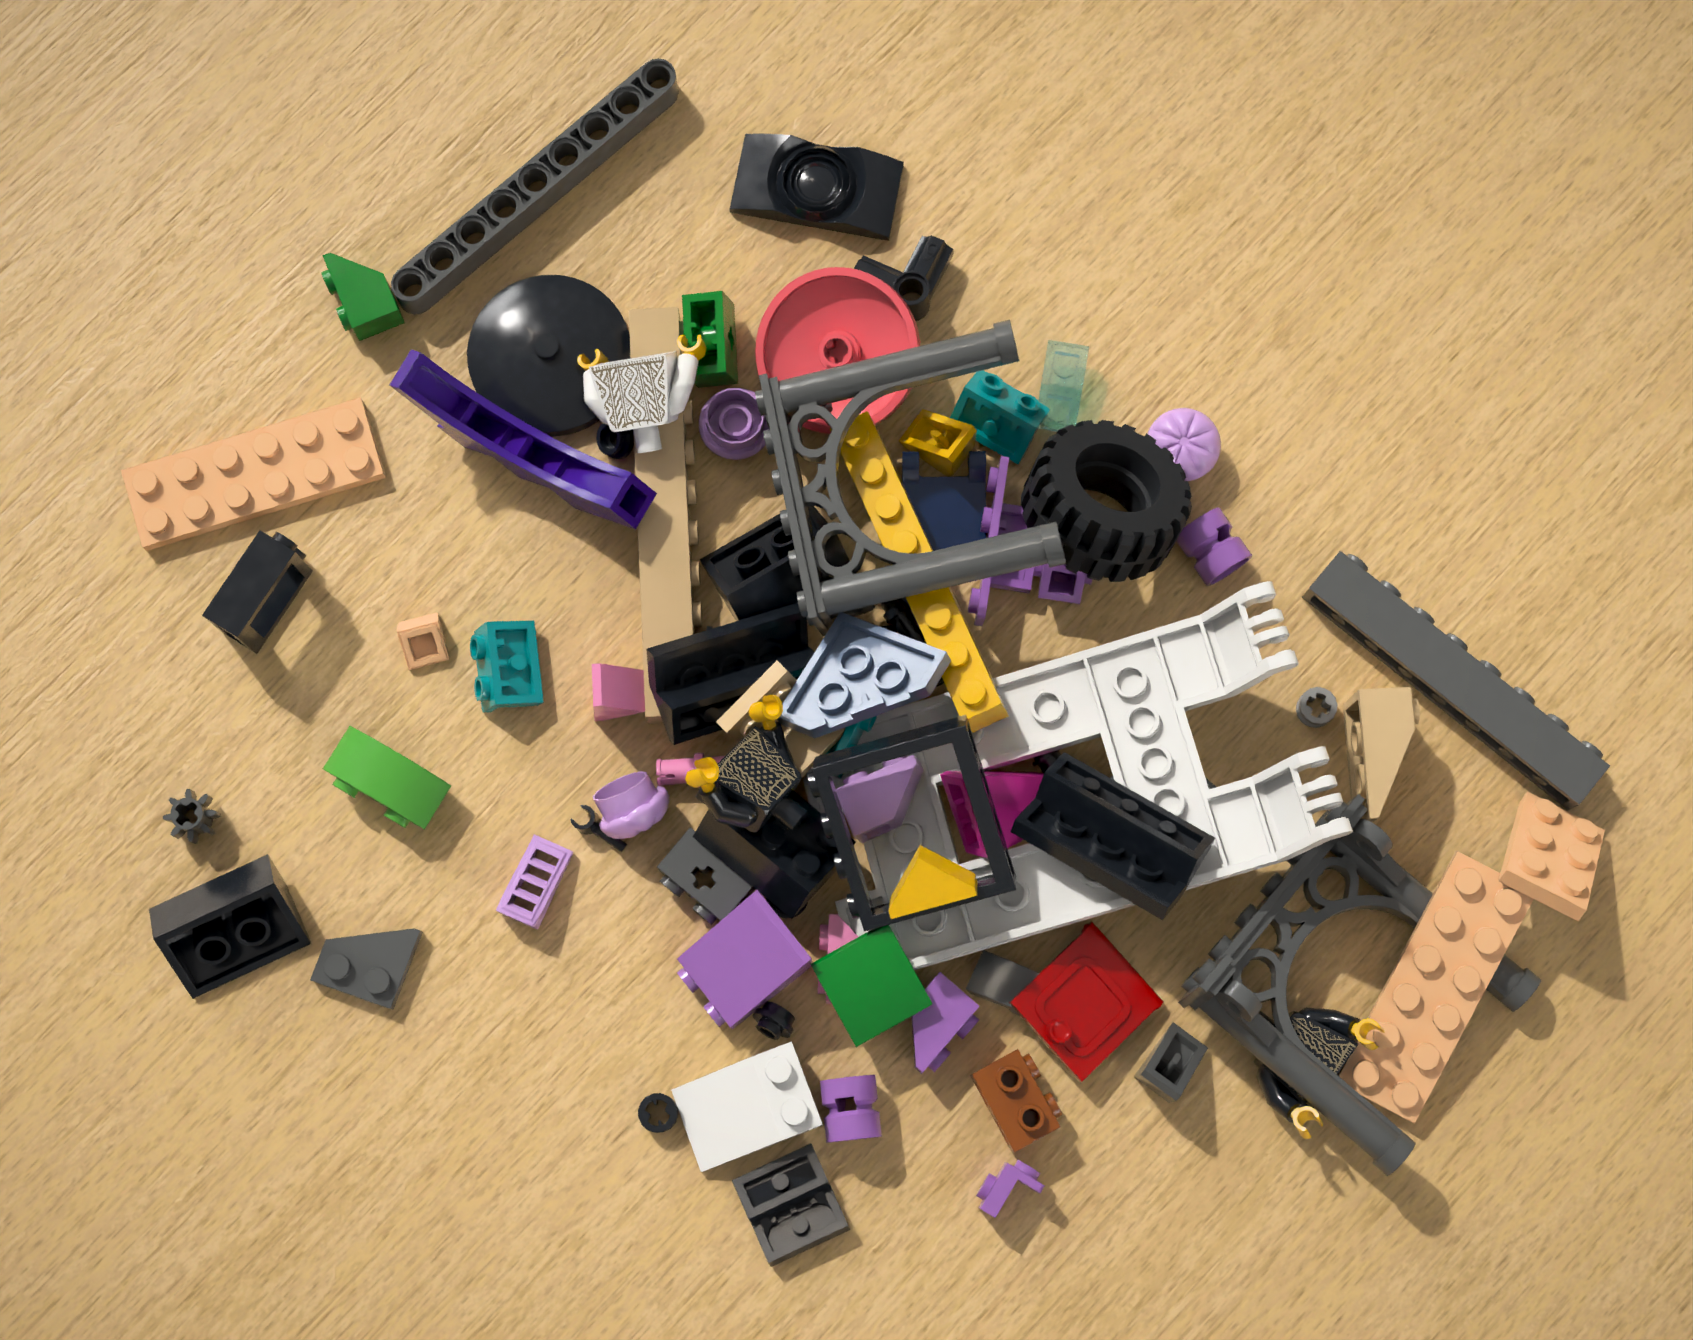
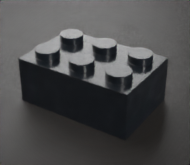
M795 791L791 798L807 810L808 813L792 832L774 817L759 832H750L742 827L718 823L708 809L693 838L791 919L837 871L834 854L839 852L834 838L827 839L824 833L821 813Z

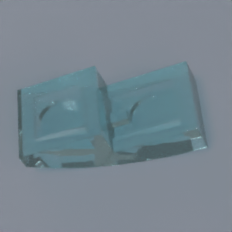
M1048 340L1038 401L1047 406L1050 411L1038 429L1058 431L1068 425H1076L1089 346Z

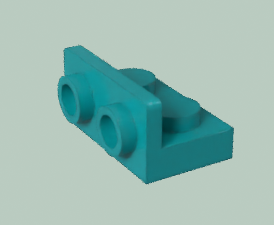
M982 370L976 372L965 385L950 418L973 425L977 430V442L1002 456L1009 457V460L1019 464L1050 409L1040 403L1034 396L1024 394L1003 382L997 375Z
M535 621L485 622L476 629L470 640V654L472 659L477 662L478 676L475 679L474 692L477 701H481L482 712H492L497 708L539 706L544 703Z

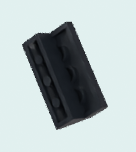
M798 603L646 649L649 686L671 743L676 745L723 730L716 721L776 660L796 680L799 678L813 656L814 651L808 646L807 617H802Z
M1065 752L1044 772L1035 799L1019 814L1011 829V833L1161 920L1168 915L1180 900L1215 840V837Z

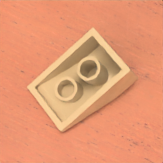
M1411 687L1359 689L1343 704L1351 799L1357 794L1361 795L1365 799L1362 805L1368 809L1361 819L1373 822L1379 818L1414 733V725L1419 724V702L1417 699H1412Z

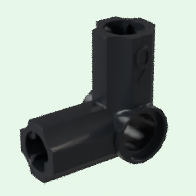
M932 235L928 237L922 236L904 272L864 255L858 260L854 269L869 273L883 280L901 297L909 292L919 294L921 297L914 301L903 298L911 310L915 321H919L929 311L930 300L954 255V249L940 238Z

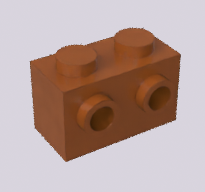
M1017 1049L970 1075L1012 1153L1060 1128L1057 1118L1062 1116L1061 1110L1052 1094L1049 1092L1043 1095L1035 1080L1041 1077V1074L1029 1053L1022 1057Z

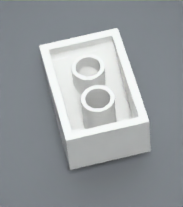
M792 1041L671 1090L701 1172L823 1126Z

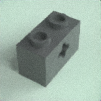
M690 827L657 866L658 870L664 875L659 882L678 898L683 892L697 902L692 909L712 925L716 919L721 921L754 892L755 888L693 838L695 831ZM710 870L714 872L711 878L715 885L711 889L705 885L700 889L696 888L698 881L695 875L699 871L705 875Z

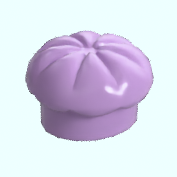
M727 388L714 394L703 406L699 416V432L705 445L716 455L726 459L741 460L755 455L766 445L763 431L770 428L767 425L765 415L761 416L755 392L743 388Z
M1177 408L1163 413L1153 422L1147 433L1156 439V445L1161 449L1166 447L1173 454V462L1175 464L1180 463L1186 475L1184 481L1196 480L1207 474L1214 467L1220 455L1221 439L1218 429L1210 418L1194 409Z
M643 771L622 776L603 786L593 795V800L603 816L599 825L600 830L606 836L613 839L632 838L641 831L649 830L663 818L670 800L668 791L661 786L655 788L647 772Z

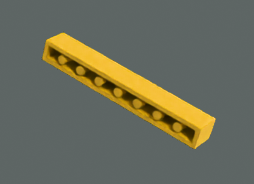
M866 411L859 414L844 438L841 455L883 547L908 554L933 551L869 412ZM947 587L906 597L927 645L946 651L951 659L942 678L959 716L967 715L972 733L1008 717V712L951 588Z

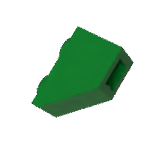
M332 253L323 255L328 270L321 272L329 293L331 295L338 293L343 306L336 308V311L345 331L353 329L359 341H362L405 323L392 289L383 273Z

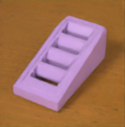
M534 834L496 911L538 930L574 852ZM540 850L558 858L556 866L535 858L537 851ZM534 866L550 873L551 876L548 882L529 874L530 867ZM526 881L544 889L540 897L521 889L523 882ZM516 897L536 904L533 911H528L513 904Z

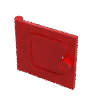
M1091 921L1085 924L1081 933L1009 1003L1077 1080L1083 1082L1153 1011L1159 1009L1164 1001Z

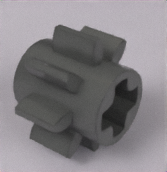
M186 789L185 798L180 800L170 797L169 801L173 805L171 813L164 815L163 820L171 822L176 826L172 830L171 835L179 839L187 832L189 842L194 844L198 843L200 834L206 832L214 835L215 832L211 828L213 819L221 817V813L208 808L213 798L208 794H204L197 801L195 791L191 789ZM190 809L194 810L195 815L198 817L194 824L189 822L190 819L186 816Z

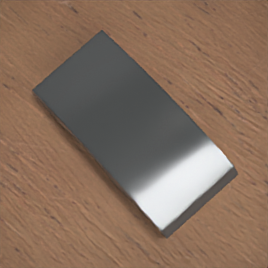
M983 950L966 990L972 995L1004 1006L1013 1014L1020 1016L1009 1002L1039 973Z

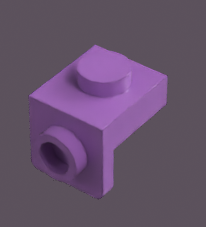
M1017 1160L1014 1166L1005 1162L996 1177L989 1173L976 1195L982 1199L978 1208L996 1218L1017 1181L1035 1192L1041 1193L1045 1185L1037 1181L1040 1172L1020 1160Z

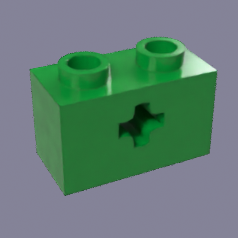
M723 291L682 295L683 330L688 340L687 348L695 346L698 335H701L706 345V353L698 361L694 384L698 388L738 384L734 303Z

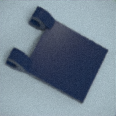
M969 451L968 476L921 477L919 475V452H902V483L933 551L985 539L986 532H980L983 509L986 507V451Z

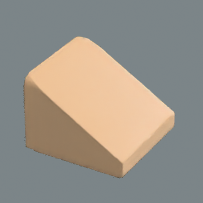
M438 613L398 623L397 634L408 670L450 660Z

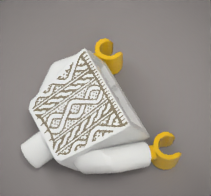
M685 334L680 335L677 339V345L682 354L677 356V351L609 362L608 358L599 349H595L596 358L591 363L584 354L579 355L577 362L585 370L583 374L585 404L602 423L609 425L612 432L633 429L637 453L662 449L658 425L669 424L678 420V415L685 409L695 383L698 361L706 353V345L701 335L697 336V343L691 348H687L688 340Z

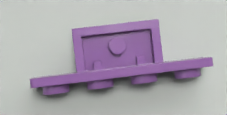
M1005 456L1000 457L998 468L990 467L986 492L994 493L991 508L984 507L980 532L988 533L987 538L1027 529L1022 515V506L1003 503L1009 457ZM1034 567L981 579L979 589H971L968 613L975 614L974 625L983 626L990 587L1030 593Z

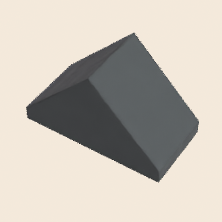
M1172 1022L1134 1077L1167 1102H1175L1182 1095L1208 1047Z

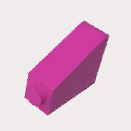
M961 771L941 773L940 776L966 853L988 858ZM984 771L1007 848L1023 841L1022 838L1011 833V829L1015 819L1035 799L1044 773Z

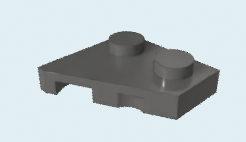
M413 928L326 939L310 980L393 1010L423 932Z

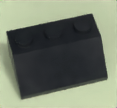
M808 506L815 539L817 532L828 522L814 506ZM780 514L700 559L704 569L736 621L798 603L797 592L803 591L800 575L794 576L791 570L788 551L795 549L792 535L786 536L784 533ZM838 535L831 536L825 545L827 562L834 567H842L848 564L850 560ZM821 570L823 581L834 579Z
M268 854L149 909L153 940L192 999L311 944L289 889Z

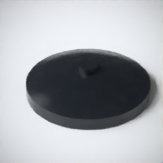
M563 275L529 277L501 290L479 313L468 340V370L476 392L551 437L569 435L584 430L600 420L585 404L583 374L585 370L578 364V356L584 354L593 363L596 358L595 349H599L608 358L609 362L630 359V335L627 325L616 305L603 292L591 284Z

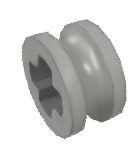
M1314 687L1307 690L1299 698L1296 705V713L1303 724L1308 727L1318 728L1326 725L1334 718L1338 705L1335 696L1329 690ZM1316 697L1322 699L1321 706L1327 709V714L1322 712L1318 717L1312 716V708L1306 705L1307 701L1312 703Z

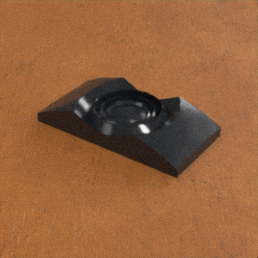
M745 134L730 213L889 241L904 162L860 147H830L815 144L793 135Z

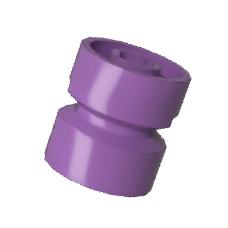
M1219 507L1210 510L1184 527L1176 541L1187 557L1196 558L1197 561L1194 568L1206 586H1211L1224 579L1252 558V554L1242 539L1230 535L1233 526Z
M875 1075L820 1081L822 1105L830 1110V1113L824 1118L826 1143L882 1137L880 1114L872 1108V1104L878 1099ZM854 1098L857 1110L845 1111L846 1099Z

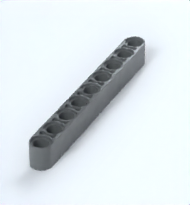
M659 58L646 62L397 270L392 277L391 288L401 308L407 313L414 315L428 311L671 107L679 94L676 72L672 64L667 60ZM660 79L669 82L665 87L659 89L650 86L652 82ZM626 105L638 107L632 114L620 112L622 107ZM597 130H603L608 132V134L600 140H594L589 138V136ZM571 155L577 158L571 165L563 166L559 164V161L565 156ZM536 181L547 183L540 191L533 192L528 190V187ZM504 207L516 209L509 217L501 218L497 216V213ZM479 232L484 234V238L476 244L466 242L467 238L473 233ZM446 258L453 260V264L448 269H435L436 264L440 260ZM415 284L422 286L421 291L417 295L411 297L404 296V292L409 286Z

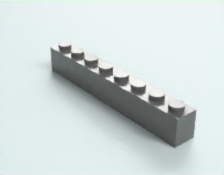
M1339 551L1302 598L1566 810L1580 805L1610 767L1602 759V752L1593 744L1587 741L1580 742L1568 732V725L1562 719L1553 714L1546 715L1534 705V698L1528 692L1519 687L1512 688L1500 678L1502 676L1501 672L1494 665L1485 660L1478 661L1468 653L1467 645L1460 638L1451 633L1446 635L1434 626V619L1426 611L1419 607L1412 608L1400 598L1401 593L1396 587L1384 580L1379 582L1367 572V565L1355 555H1345L1342 551Z

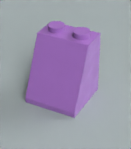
M756 890L677 958L683 966L677 974L692 993L700 988L710 1002L703 1007L719 1027L726 1022L731 1029H734L753 1014L757 1008L763 1006L766 1001H769L812 967L811 963L813 962L812 958L768 902Z

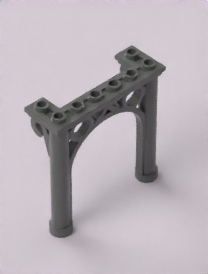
M1010 319L993 323L994 328L781 381L777 377L769 378L767 373L759 375L762 390L755 391L756 401L761 416L765 415L767 425L770 428L763 431L768 454H775L778 466L777 470H772L773 484L777 495H784L786 510L780 511L781 523L785 535H792L795 549L788 551L789 562L793 575H800L803 591L797 592V601L802 617H807L809 626L814 625L822 636L826 635L838 614L842 612L854 617L872 611L875 608V604L1048 564L1049 568L1066 564L1056 521L931 552L908 554L893 551L871 540L856 526L847 512L840 491L838 468L841 447L850 426L861 411L878 398L896 391L1020 361ZM853 398L837 419L830 413L833 410L832 403ZM823 419L832 429L827 442L818 449L806 448L802 444V425L807 420ZM797 453L804 460L810 462H822L825 460V464H818V472L815 479L806 486H803ZM826 487L829 493L830 500L826 495L822 494ZM808 506L823 508L831 520L838 517L841 523L831 522L824 525L817 532L814 539ZM836 534L847 535L856 542L851 561L842 567L830 565L827 562V555L825 553L827 540ZM866 553L888 564H892L857 573L861 569ZM821 570L834 579L823 581Z
M1357 794L1347 804L1343 801L1341 806L1330 811L1327 810L1315 823V827L1329 823L1331 820L1346 817L1349 818L1353 832L1349 835L1327 841L1287 860L1291 866L1284 875L1281 876L1276 872L1260 890L1265 895L1260 904L1255 907L1250 903L1235 920L1234 923L1239 929L1232 938L1229 939L1224 935L1210 950L1208 955L1213 961L1209 958L1185 980L1181 987L1187 992L1178 1003L1183 1008L1189 1005L1194 1010L1200 1008L1374 1159L1373 1165L1386 1176H1389L1407 1159L1414 1149L1416 1142L1305 1047L1293 1028L1286 1000L1287 979L1294 956L1305 938L1320 923L1346 911L1370 909L1395 915L1415 929L1433 895L1431 891L1396 863L1388 854L1393 846L1389 836L1374 823L1361 819L1368 809L1362 805L1365 799ZM1329 851L1336 856L1324 859ZM1334 869L1344 877L1345 891L1343 899L1327 900L1319 894L1316 887L1317 879L1323 874L1324 870ZM1358 876L1382 896L1358 895ZM1303 884L1305 898L1311 907L1299 913L1283 908ZM1312 907L1319 909V911L1315 913ZM1269 924L1273 926L1277 935V942L1273 951L1280 954L1279 958L1268 949L1255 948L1249 950ZM1300 925L1298 929L1292 934L1291 927H1296ZM1504 954L1486 990L1509 1010L1515 1012L1536 991L1541 983V979L1528 968L1521 969ZM1260 960L1269 967L1271 972V989L1254 993L1243 985L1241 974L1249 961ZM1271 1001L1272 1015L1276 1027L1258 1013L1262 1009L1261 1003Z

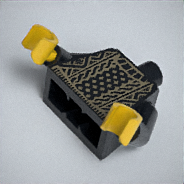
M776 695L763 696V703H753L749 708L751 719L755 722H762L763 726L760 729L755 726L718 764L711 757L695 760L694 765L697 769L688 771L685 780L691 787L700 786L696 798L708 807L713 818L718 823L742 827L750 832H759L774 817L792 832L808 813L807 810L791 798L802 777L788 748L781 724L775 722L783 712L782 701Z
M1306 1007L1299 1012L1293 1011L1289 1013L1293 1028L1305 1047L1336 1074L1339 1073L1358 1046V1043L1352 1039L1357 1038L1367 1049L1375 1050L1378 1046L1374 1042L1366 1040L1368 1032L1376 1029L1385 1033L1384 1028L1373 1019L1360 1020L1334 1009ZM1262 1011L1258 1012L1274 1027H1276L1273 1019L1268 1017ZM1255 1058L1254 1063L1259 1067L1257 1079L1267 1104L1286 1120L1294 1122L1301 1137L1304 1139L1311 1138L1310 1133L1303 1125L1308 1120H1315L1320 1126H1323L1319 1113L1258 1058Z

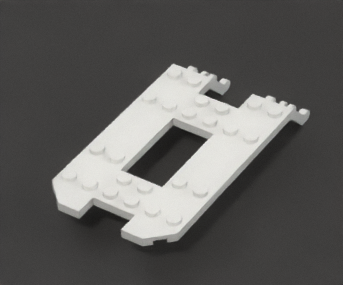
M1271 581L1243 588L1200 615L993 678L992 680L1009 716L972 733L984 771L997 769L1102 737L1111 771L1116 782L1215 837L1210 850L1186 890L1287 861L1327 841L1349 835L1353 832L1349 818L1346 817L1337 818L1329 821V823L1315 827L1312 814L1321 810L1337 808L1343 803L1341 793L1326 795L1307 802V797L1338 786L1336 777L1331 774L1325 775L1302 785L1298 774L1307 768H1316L1328 763L1330 759L1325 746L1299 752L1252 777L1209 789L1185 711L1234 697L1268 677L1292 669L1299 664L1295 651L1291 649L1278 652L1263 660L1261 658L1260 648L1268 644L1283 642L1289 637L1286 626L1276 627L1254 635L1256 631L1282 622L1284 617L1281 610L1271 609L1250 619L1246 608L1253 604L1265 603L1275 598L1276 592ZM949 692L878 715L872 729L869 732L863 731L857 745L955 718L959 714ZM952 743L906 755L907 757L914 755L920 761L924 771L902 825L864 842L876 888L875 890L868 891L873 907L890 903L891 895L919 845L975 873L976 878L993 874L988 858L982 857L962 864L959 863L938 787L943 785L941 773L961 771ZM882 763L846 772L841 779L832 776L835 789L844 786L843 780L855 773L866 771L867 774L882 769ZM806 774L803 782L809 804L820 813H825L821 797L814 798ZM1029 843L1008 850L1016 874L1015 891L897 922L889 926L913 969L917 970L1131 907L1135 904ZM847 898L835 901L839 917L858 937L868 932L863 930L860 918H852Z

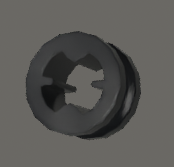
M653 1093L645 1097L640 1103L638 1118L641 1125L647 1130L655 1133L665 1132L676 1123L678 1107L671 1097L662 1093ZM658 1100H662L667 1103L665 1112L670 1117L665 1124L659 1120V1126H655L649 1122L651 1114L646 1110L652 1102L654 1105H658Z

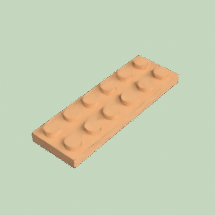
M361 397L121 470L141 545L146 551L386 478L366 408Z
M1455 851L1368 1016L1369 1019L1378 1022L1385 1030V1033L1374 1029L1369 1031L1366 1036V1040L1374 1042L1378 1048L1369 1050L1356 1039L1355 1042L1358 1043V1046L1338 1073V1076L1361 1096L1414 1124L1534 900L1499 882V872L1458 851Z

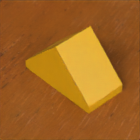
M922 409L899 439V442L911 452H919L921 459L945 476L952 477L968 456L969 451H972L974 448L977 430L973 425Z
M919 845L891 895L888 910L890 918H898L977 896L978 881L975 873Z

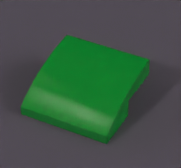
M889 925L872 929L811 963L816 976L856 1047L933 1004Z

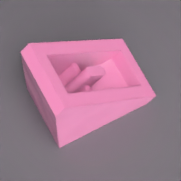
M601 663L592 664L594 721H605L645 712L643 670Z

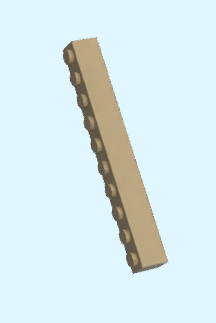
M678 307L629 310L631 358L677 351V356L682 354L677 345L678 337L684 334L683 321H681ZM692 400L687 401L684 411L678 415V420L669 424L658 425L662 449L637 453L634 438L635 476L657 493L638 525L645 717L648 724H661L663 721L649 686L646 649L695 634V627H702L703 624L701 601L694 602L693 586L701 585L700 563L699 561H692L691 545H699L697 520H690L689 505H697L696 480H688V465L695 464L694 440H686V425L693 424Z

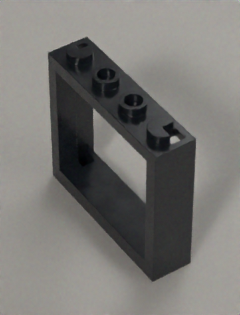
M966 714L815 757L812 772L807 774L809 786L814 798L821 797L825 813H821L823 830L827 839L834 838L839 852L834 854L836 870L840 879L847 878L851 890V893L847 894L848 907L853 919L860 918L864 931L1016 890L1015 870ZM952 743L993 874L977 878V896L891 919L888 911L890 903L873 907L832 776Z

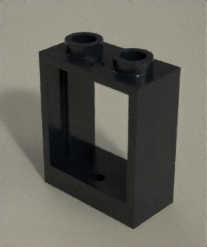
M259 530L202 616L222 633L258 654L313 572L303 561L307 555L297 548V544L284 535L275 532L273 537Z

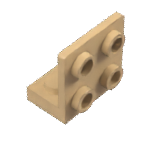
M776 660L716 723L739 743L755 726L759 729L763 726L762 722H755L749 716L750 706L756 702L763 703V696L776 695L783 703L797 680ZM781 725L788 748L801 777L812 768L815 757L826 754L841 739L846 728L818 738H812Z

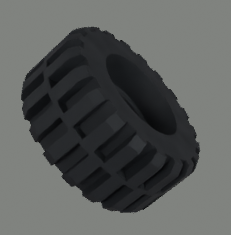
M1092 420L1076 423L1075 426L1071 424L1063 427L1056 434L1050 436L1044 443L1024 484V490L1021 494V506L1027 528L1057 522L1067 566L1065 569L1075 574L1078 571L1088 574V579L1099 581L1105 577L1109 578V582H1122L1127 577L1130 580L1146 576L1148 572L1155 571L1162 565L1190 516L1192 508L1190 499L1192 495L1188 481H1184L1186 479L1184 470L1180 463L1175 464L1173 462V454L1166 447L1161 449L1155 444L1156 439L1147 433L1143 436L1135 432L1136 428L1126 424L1122 427L1115 426L1114 421L1101 420L1098 424H1094ZM1085 490L1097 491L1113 498L1128 512L1114 510L1102 505Z

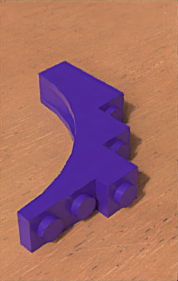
M411 349L389 386L439 423L437 427L464 448L491 456L519 478L550 488L575 509L636 529L657 494L633 473L576 450L503 410L450 375L421 352Z

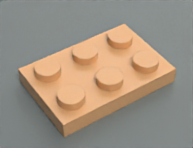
M1527 791L1519 802L1498 881L1579 921L1587 911L1605 830L1596 826L1590 820L1580 818L1556 806L1553 802Z

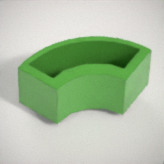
M352 726L348 727L323 767V770L336 777L332 784L333 786L355 798L359 791L387 808L384 813L385 817L406 828L409 822H412L425 829L452 786L415 762Z

